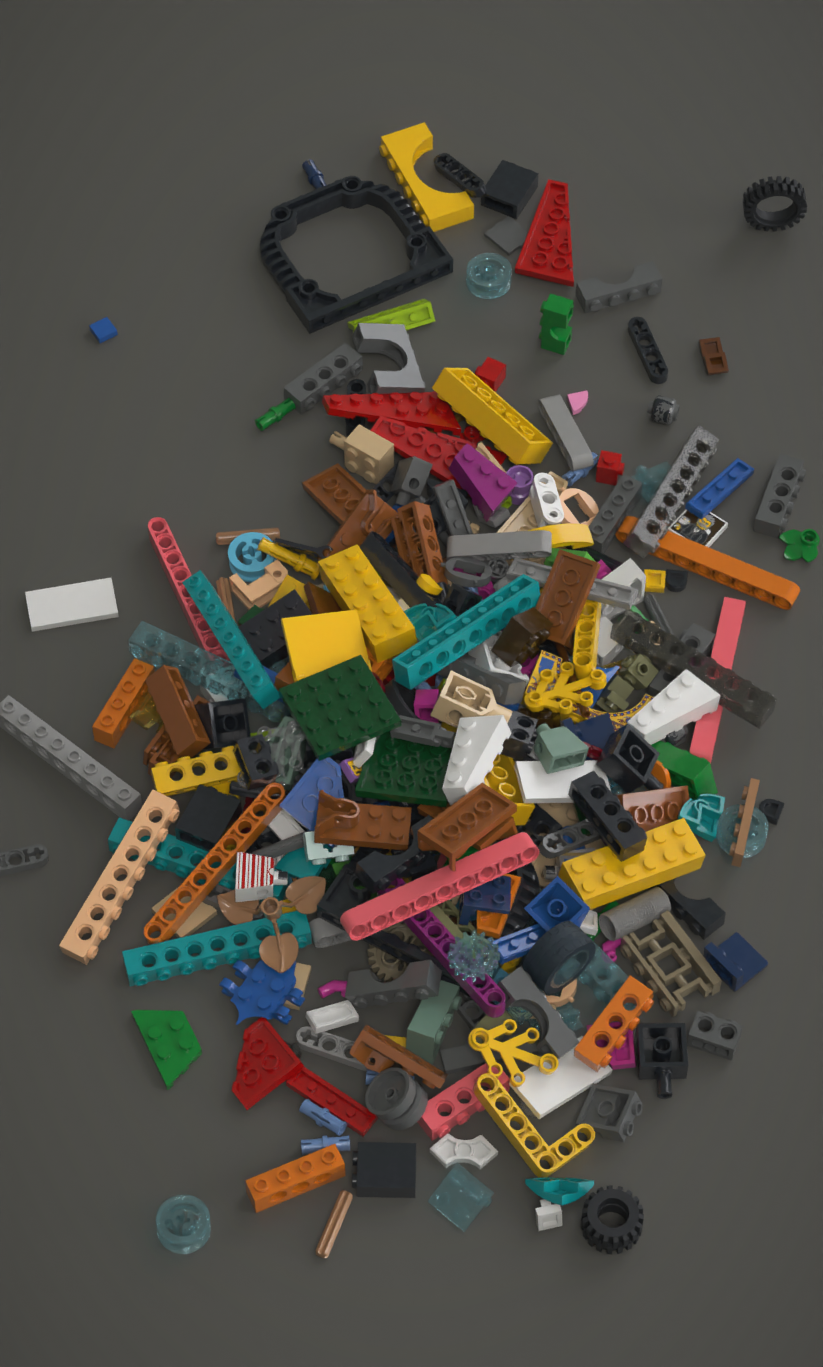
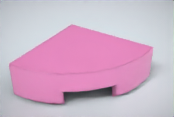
M587 390L567 395V401L573 415L580 413L587 404Z

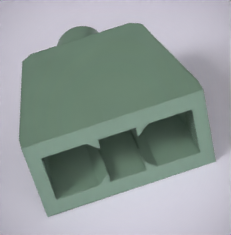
M541 724L536 729L538 735L534 745V752L547 774L584 765L589 747L567 727L562 726L550 729L547 724Z

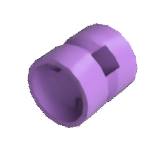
M516 465L511 467L506 474L517 482L515 489L510 495L512 498L511 502L514 505H521L529 496L534 476L530 468Z

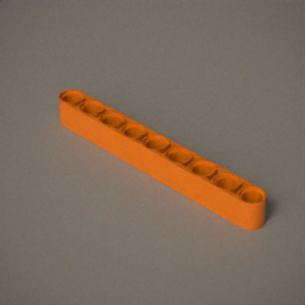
M626 516L615 534L616 538L623 544L784 610L791 609L800 593V587L790 580L633 516Z
M270 783L264 788L146 924L144 936L149 945L169 941L237 862V852L245 853L282 810L279 805L286 798L284 787L281 784ZM275 793L281 794L278 799L270 798ZM260 810L266 811L265 815L261 817L255 815ZM243 828H251L249 833H240ZM231 844L236 845V848L232 851L225 850ZM214 862H221L218 868H211ZM200 879L206 880V883L204 885H195L196 882ZM183 897H191L188 903L180 902ZM169 914L176 915L171 921L165 920ZM155 931L161 932L157 938L150 937Z

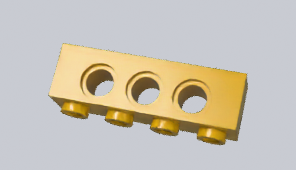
M234 746L222 748V752L214 754L212 751L199 754V757L193 759L190 756L177 759L176 763L168 764L165 761L155 764V767L151 768L155 791L168 797L197 790L200 784L207 787L244 779L233 752ZM218 761H223L226 763L227 768L220 771L215 768L214 764ZM200 766L205 770V773L197 776L192 772V769ZM177 771L183 777L179 781H174L170 778V774Z

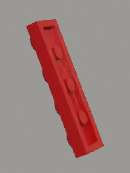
M306 1067L301 1068L286 1081L287 1087L321 1108L329 1109L332 1115L346 1122L347 1127L362 1137L365 1136L378 1119L369 1109Z

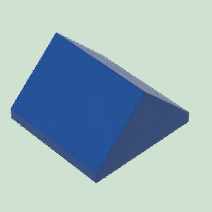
M557 876L524 909L548 932L552 927L564 921H571L580 928L590 907Z

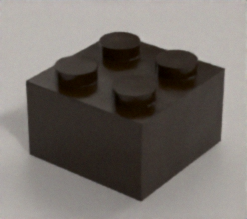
M535 607L528 609L510 619L491 651L509 667L517 664L521 665L527 659H533L540 651L538 647L550 636L551 632L549 630L553 623Z

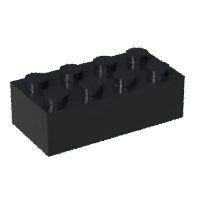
M294 589L239 626V629L261 664L269 669L289 655L281 619L312 615V613Z

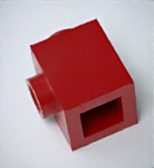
M487 357L482 366L477 367L474 374L496 392L506 378V364Z
M601 450L597 464L596 482L617 485L619 475L623 476L625 463H621L622 454Z

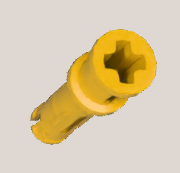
M264 537L260 540L257 550L293 566L296 572L301 571L311 576L313 580L319 575L318 563L306 558L305 554L300 553L298 555Z

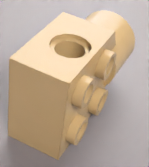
M450 671L430 716L458 728L460 718L504 715L508 724L513 711L496 703L492 689Z

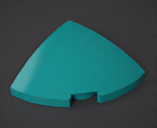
M426 603L404 611L415 627L416 637L419 641L455 619L456 615L448 607L438 603L435 604L437 607L427 606Z
M700 794L696 800L692 801L690 798L680 809L678 820L684 818L693 833L712 842L716 838L718 820L723 815L725 797L715 794Z
M326 844L323 845V849L326 848L328 849V852H331L330 847H328ZM302 847L282 857L275 866V869L278 871H288L289 876L294 879L319 876L321 870L327 868L331 859H326V864L313 865L312 861L306 862L305 849Z
M538 1177L525 1179V1184L541 1198L554 1204L566 1205L584 1196L594 1186V1180L567 1177Z

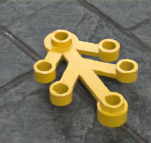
M564 662L560 666L561 674L553 690L545 692L548 684L553 682L554 674L552 670L544 669L540 672V682L536 690L529 692L525 696V705L532 712H539L546 707L560 711L562 714L572 712V702L580 703L586 707L593 704V694L591 692L585 691L581 694L573 692L588 686L594 690L603 689L607 684L606 674L600 669H595L589 674V677L566 685L569 677L574 674V665L571 662ZM560 698L562 700L560 702H557L552 699Z
M507 1019L502 1025L490 1030L484 1028L473 1029L468 1036V1043L473 1050L481 1052L488 1066L487 1073L493 1074L498 1078L503 1072L501 1064L496 1062L492 1054V1049L500 1053L511 1075L510 1083L514 1087H520L525 1082V1075L519 1070L514 1058L537 1066L540 1072L545 1075L554 1073L558 1068V1059L553 1054L548 1053L540 1057L516 1048L525 1043H535L539 1038V1031L536 1028H528L525 1033L503 1043L494 1039L503 1034L512 1035L516 1031L517 1024L512 1019ZM505 1024L512 1025L513 1030H507ZM528 1033H534L535 1039L529 1038ZM476 1037H481L483 1039V1043H477ZM544 1062L549 1063L550 1066H551V1068H550V1069H546V1068L543 1066V1063H544ZM496 1067L499 1070V1073L494 1074L491 1071V1068ZM514 1076H519L521 1082H516Z

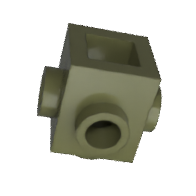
M636 654L633 656L629 655L622 661V668L618 673L628 684L636 690L647 688L659 671L651 664V660L647 656Z

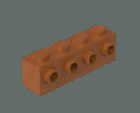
M163 665L145 679L148 692L156 704V710L165 725L164 729L169 734L173 744L172 747L177 755L190 756L192 758L211 742L178 668Z

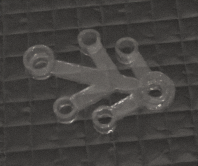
M295 720L289 722L286 727L269 728L262 726L257 731V735L262 734L263 731H268V735L264 737L265 742L269 741L272 737H283L278 743H269L271 758L273 761L275 760L279 768L277 778L279 776L284 777L283 781L277 782L275 780V783H279L282 786H285L288 780L284 773L285 749L290 744L292 749V757L289 759L290 767L298 771L304 765L301 758V741L305 737L301 730L298 735H293L294 730L299 729ZM255 750L251 751L253 754H258ZM295 760H300L299 765L293 766L292 764ZM240 771L237 781L242 788L247 789Z

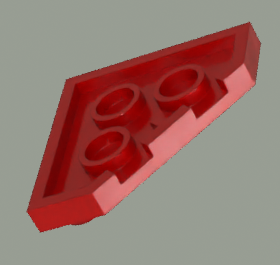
M261 1017L244 1030L243 1048L239 1053L236 1067L237 1076L232 1085V1092L246 1110L304 1067L300 1059L264 1017Z

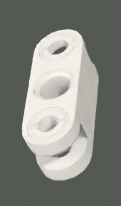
M547 473L536 474L533 479V485L529 490V496L538 528L562 523L564 512L555 480Z

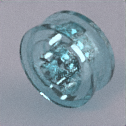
M483 253L475 256L467 265L466 283L468 289L475 296L484 299H495L503 296L511 287V264L505 257L495 253Z
M740 804L725 809L718 821L717 842L728 854L732 842H737V837H733L736 823L741 824V819L737 818ZM756 807L753 810L743 858L758 854L766 843L769 824L765 815Z
M177 1195L166 1200L160 1206L156 1215L157 1235L161 1244L168 1250L178 1254L192 1253L204 1246L211 1233L210 1213L207 1206L200 1199L190 1195ZM184 1212H188V1214H187V1222L184 1223V1221H185V1214H184ZM194 1215L197 1216L199 1220H195ZM183 1225V1227H182V1235H183V1236H179V1235H180V1226ZM168 1228L173 1229V1233H174V1234H172V1233L168 1230Z

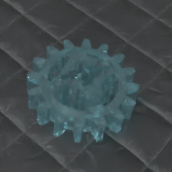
M475 930L472 931L471 936L463 932L462 939L456 936L455 944H450L451 952H448L449 967L455 968L456 976L462 973L463 980H466L469 976L472 978V982L476 981V977H480L483 981L485 980L486 973L492 976L493 968L498 969V960H500L498 944H493V937L485 939V932H482L480 936L476 935ZM473 951H475L476 955L475 961H473L472 957Z

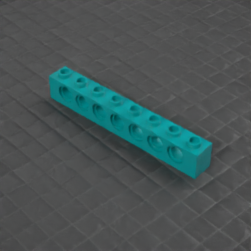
M199 570L183 581V585L249 692L262 709L279 699L281 696L276 686L202 571Z
M522 574L392 659L395 681L410 690L505 628L513 616L536 607L540 598L539 582Z
M118 818L108 838L109 851L113 854L132 825V821ZM168 834L166 839L157 846L156 849L159 850L156 852L154 859L151 862L148 861L147 864L154 866L158 870H167L181 878H186L197 867L194 864L200 863L209 852L176 839V836ZM143 836L140 841L146 842L150 839V836ZM132 855L130 858L136 861L139 856ZM174 856H180V858H178V859H174V858H172V857H174ZM214 862L211 868H218L221 862ZM237 862L220 880L219 885L231 890L235 889ZM289 874L287 885H274L273 897L278 901H283L289 886ZM200 879L197 882L204 885L206 880Z
M293 911L282 914L276 920L280 935L284 932L293 934L298 942L299 949L312 944L311 930L306 914ZM263 918L122 951L129 986H143L155 980L164 981L173 976L189 975L194 971L202 969L211 970L219 965H232L237 960L260 958L259 948L262 940L259 939L276 936L271 920ZM241 942L245 943V945L243 946L236 945L237 943ZM215 948H222L221 951H214ZM193 953L200 954L196 957L190 956ZM172 958L177 959V960L174 961V962H169V961H168L169 959H172ZM147 964H153V965H154V966H152V967H145V965H147Z

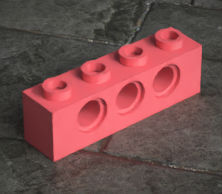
M486 1063L428 1100L426 1110L417 1122L432 1141L438 1137H444L457 1124L462 1125L467 1122L475 1112L485 1110L475 1096L473 1087L478 1078L487 1073L488 1066ZM496 1067L491 1068V1071L494 1074L499 1073V1070ZM503 1071L497 1079L506 1091L509 1092L510 1078ZM480 1083L481 1086H486L489 1088L486 1091H491V1086L488 1083ZM467 1099L470 1102L463 1104L459 1100ZM441 1112H448V1113H450V1115H449V1116H441L440 1113H441Z

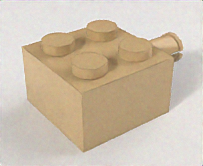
M360 424L348 437L343 436L337 431L330 437L329 442L344 450L345 467L350 472L364 477L370 483L377 484L394 467V444Z

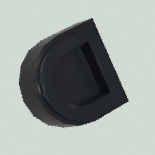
M666 569L665 586L672 592L683 591L687 585L688 571Z
M765 799L759 805L758 814L762 820L777 825L785 803L774 799Z

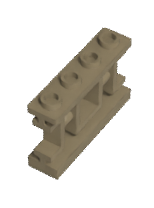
M669 910L662 913L659 920L655 919L652 921V929L655 932L642 940H639L634 932L630 933L629 936H622L620 946L622 955L626 959H630L636 974L644 978L647 987L659 998L662 1009L665 1012H669L672 1017L676 1016L679 1010H685L686 1002L683 997L697 989L704 998L709 993L713 996L720 992L722 980ZM666 934L672 943L662 948L658 941L665 938ZM650 947L654 953L647 956L645 961L640 951ZM672 954L681 968L666 976L656 962ZM693 970L698 978L688 983L684 977ZM676 982L680 989L674 991L671 995L666 987Z

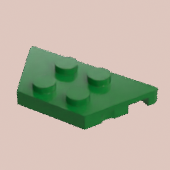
M133 1010L131 1011L132 1017L166 1089H171L173 1082L181 1074L183 1075L189 1069L190 1064L202 1055L201 1046L183 1011Z

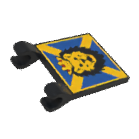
M275 538L276 544L294 553L305 554L313 558H318V556L322 559L327 558L324 556V552L326 550L333 551L327 545L315 548Z

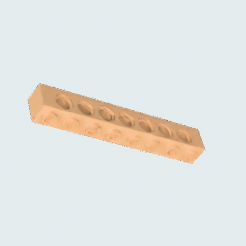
M155 790L151 791L61 941L59 947L62 953L85 965L88 964L90 959L93 960L98 952V945L101 940L107 938L110 932L111 923L119 918L123 903L132 896L133 886L136 881H140L144 876L145 866L148 861L151 862L154 859L159 843L166 839L168 835L167 829L171 823H175L178 819L180 811L177 801ZM154 817H162L157 823L151 822ZM143 836H150L148 841H140ZM132 855L139 856L136 861H128ZM119 875H127L125 880L117 881ZM115 894L114 899L110 901L105 900L107 895ZM96 914H104L102 919L93 920ZM86 933L92 934L88 940L81 939Z

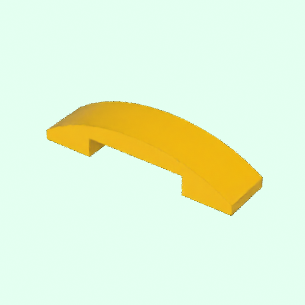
M555 524L528 530L550 531L552 533V548L571 545L572 549L594 545L589 527L585 524Z

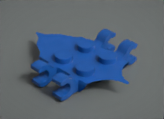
M240 960L236 961L232 968L237 970L234 973L237 977L245 979L243 984L238 987L233 981L225 977L219 984L220 987H223L221 992L232 997L230 1001L238 1009L239 1017L236 1025L246 1018L255 1016L267 1019L275 1018L286 1025L289 1023L292 1016L288 1014L290 1009L283 1006L286 1000L298 1007L305 1001V998L301 997L303 991L294 988L296 984V977L294 975L296 961L284 973H278L267 966L263 960H259L254 969L249 968L248 965Z

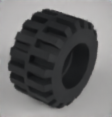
M613 1185L607 1186V1190H604L602 1187L598 1188L597 1194L592 1192L589 1195V1200H585L582 1209L581 1230H583L585 1240L589 1239L588 1244L591 1247L596 1245L599 1252H602L604 1249L607 1250V1254H612V1251L620 1254L623 1252V1248L628 1251L632 1248V1243L636 1244L639 1236H641L644 1220L643 1207L639 1205L638 1197L632 1198V1192L630 1190L624 1192L623 1187L618 1186L617 1189H613ZM614 1212L620 1214L626 1220V1223L620 1227L611 1228L602 1224L598 1218L604 1213Z

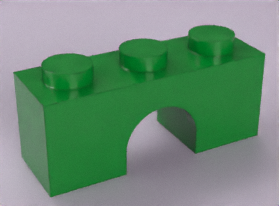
M550 293L547 301H543L540 309L543 315L539 324L542 326L539 334L542 349L565 355L572 339V327L568 326L573 315L574 300Z

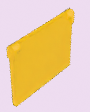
M357 609L281 619L294 682L359 655L363 657L372 672Z

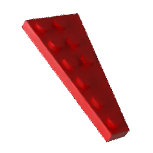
M548 179L516 263L515 273L574 287L568 183Z
M435 391L422 393L323 395L322 404L327 414L351 419L361 416L367 418V421L375 422L376 419L382 416L403 422L406 426L416 429L422 428V426L433 429V432L439 433L442 430L453 431V435L460 436L462 430L448 403L441 400Z
M382 416L379 417L370 431L393 443L394 451L405 458L415 456L433 464L430 470L432 475L444 482L453 479L456 487L463 489L449 470V467L454 457L467 443L475 450L477 445H473L470 441L439 432L434 434L427 432L425 428L419 427L416 429L406 426L405 423ZM485 446L502 466L508 455L504 452L491 450V447Z

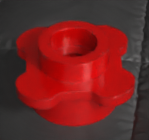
M474 426L466 427L464 433L460 434V439L470 441L473 445H477L479 441L485 439L480 434V430Z

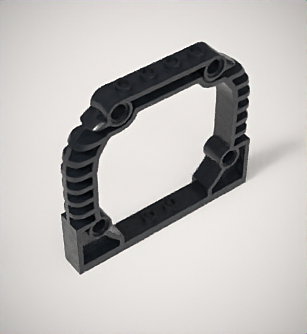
M347 176L336 180L331 184L319 187L314 191L274 207L271 210V220L266 225L260 240V254L264 265L279 284L281 290L286 294V301L309 334L453 273L452 256L430 226H425L407 199L397 190L390 189L388 185H374L373 181H361L356 176ZM368 204L383 210L406 238L407 257L411 260L410 271L389 280H384L375 286L368 287L341 300L338 294L320 290L318 282L315 280L304 279L282 249L281 241L292 236L296 232L298 224L341 206L355 209Z
M419 805L410 807L412 808L410 830L411 826L425 818L418 812L417 807ZM507 838L496 840L493 844H496ZM359 847L349 864L346 863L318 903L317 917L345 931L340 923L342 914L367 902L372 895L355 876L357 862L374 851L386 855L390 849ZM532 862L507 873L521 877V883L501 937L524 929L532 917L524 909L540 893L539 879ZM362 886L364 889H356V887ZM383 930L361 939L408 965L412 962L431 960L442 970V981L460 986V992L469 996L436 958L421 951L415 944H408L402 941L396 934L387 933ZM482 935L488 943L497 939ZM486 951V952H484V953H481V954H482V957H483L485 954H487L488 952ZM494 957L481 967L493 980L503 964H500ZM462 967V968H460V970H461V971H468L469 968H467V967ZM476 984L475 987L483 988L484 985Z

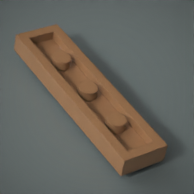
M751 778L749 787L744 786L741 799L746 801L745 805L740 804L737 818L741 819V824L736 823L733 837H737V842H732L729 856H733L732 866L741 867L760 782L757 779Z

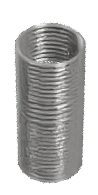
M655 887L602 913L599 917L600 929L609 940L615 941L620 939L622 936L651 923L653 920L659 919L660 915L667 910L670 912V900L661 888Z

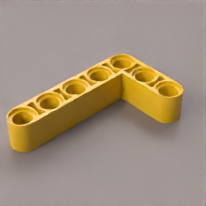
M588 599L575 629L573 664L578 680L589 677V674L596 669L601 603Z
M485 1073L481 1075L473 1087L477 1099L537 1177L550 1176L587 1149L594 1141L595 1131L593 1127L588 1124H580L548 1146L493 1074ZM480 1083H488L491 1086V1091H484ZM495 1102H502L503 1104H505L506 1110H498L495 1106ZM510 1122H518L521 1129L514 1130L510 1126ZM577 1133H584L587 1136V1142L580 1141ZM526 1140L534 1143V1150H530L525 1146ZM558 1147H566L569 1151V1155H562L559 1152ZM546 1160L550 1164V1169H543L539 1161Z

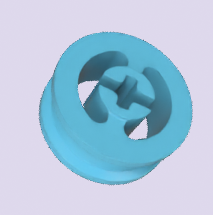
M248 532L241 534L229 545L228 558L230 570L233 575L237 573L245 582L252 583L265 574L264 567L277 560L266 554L267 557L262 561V553L260 550H257L260 540L264 537L273 542L262 533ZM241 554L243 555V563L238 560Z

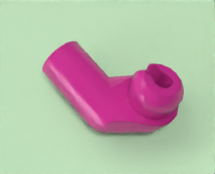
M621 938L615 941L607 940L602 944L601 959L604 963L612 964L617 960L616 948L621 945Z
M333 980L317 988L318 993L322 999L340 991L341 995L345 997L347 981Z

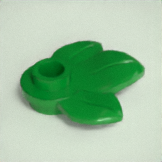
M792 529L779 536V539L788 545L784 551L785 559L795 561L803 558L809 563L817 557V546L819 545L820 537L815 530L805 529L800 532Z

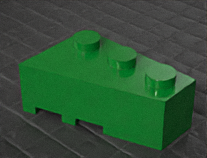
M660 740L651 745L660 753L657 761H660L661 765L669 771L672 786L688 785L689 797L693 800L698 799L700 794L716 795L718 793L711 764L708 760L692 755L687 750L674 747L669 742Z

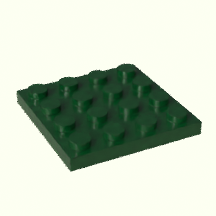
M361 655L279 689V695L318 761L402 726L400 717Z
M390 731L377 736L373 755L363 764L355 789L356 797L447 807L448 800L442 787L452 748L442 747L441 745L435 747L393 738Z

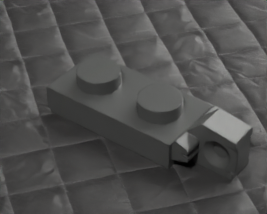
M401 715L399 717L402 721V726L390 731L393 738L435 747L441 745L442 747L453 748L455 732L447 731L439 723Z

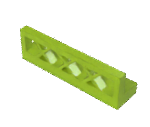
M420 299L349 321L347 324L348 328L353 330V333L358 323L404 324L405 329L409 330L435 322L431 302L426 299Z

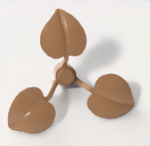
M309 876L295 880L286 890V897L291 903H286L282 900L278 901L274 897L264 899L260 905L259 900L236 902L235 889L219 894L217 899L223 915L234 925L253 921V914L258 915L260 912H263L264 916L272 921L276 936L266 937L260 944L259 953L267 966L278 973H284L296 961L299 946L293 934L285 933L280 935L276 920L282 915L281 907L292 908L295 906L301 914L315 913L318 903L325 894L326 880L318 876Z

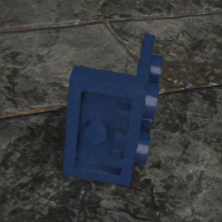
M609 713L576 724L573 723L572 718L562 720L564 727H567L582 742L601 749L604 748L610 734L615 732ZM586 756L585 761H587V760H594V759L589 758V757Z
M500 876L460 894L459 924L468 925L470 916H475L476 910L509 914L511 877Z
M738 932L734 933L718 947L712 942L704 947L703 957L716 974L734 992L768 966V961Z

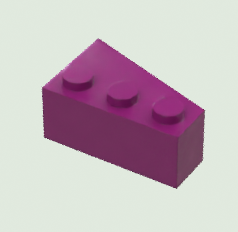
M468 443L454 457L449 467V470L463 490L466 489L471 496L473 504L481 510L486 522L508 499L517 485L514 479Z

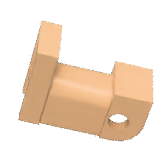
M278 559L264 567L265 574L248 585L237 573L229 577L230 590L248 610L254 605L261 608L271 602L288 574L287 569Z

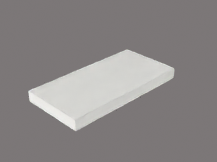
M112 578L25 592L32 632L119 617Z
M587 760L582 766L550 774L546 773L540 761H516L514 765L523 803H574L568 795L571 781L592 771H595L599 777L603 778L610 791L611 789L606 773L596 765L597 760Z
M583 1036L577 1038L579 1042L581 1041ZM574 1047L558 1059L559 1065L554 1073L545 1075L540 1072L537 1066H532L523 1072L525 1082L520 1087H514L510 1082L509 1085L535 1116L541 1119L592 1087L593 1083L596 1084L611 1075V1067L607 1065L606 1068L601 1067L598 1072L594 1071L574 1056ZM544 1062V1063H543V1066H544L546 1069H550V1068H551V1066H550L549 1063H547V1062ZM519 1076L514 1077L516 1082H521Z

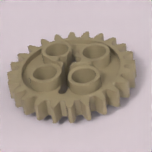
M399 922L394 926L388 927V929H383L387 933L396 934L406 943L412 937L413 939L410 943L416 946H424L425 948L421 949V951L436 958L405 923L401 924ZM434 934L430 935V937L437 938L439 937V935L434 936ZM369 944L368 964L372 965L371 971L373 973L378 972L377 977L379 979L385 978L384 983L397 979L405 972L408 967L407 963L404 962L402 971H398L402 964L401 960ZM388 959L395 960L394 963H388L386 961Z

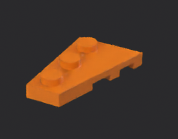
M504 874L502 876L511 877V910L521 883V877ZM477 910V933L499 939L509 914Z

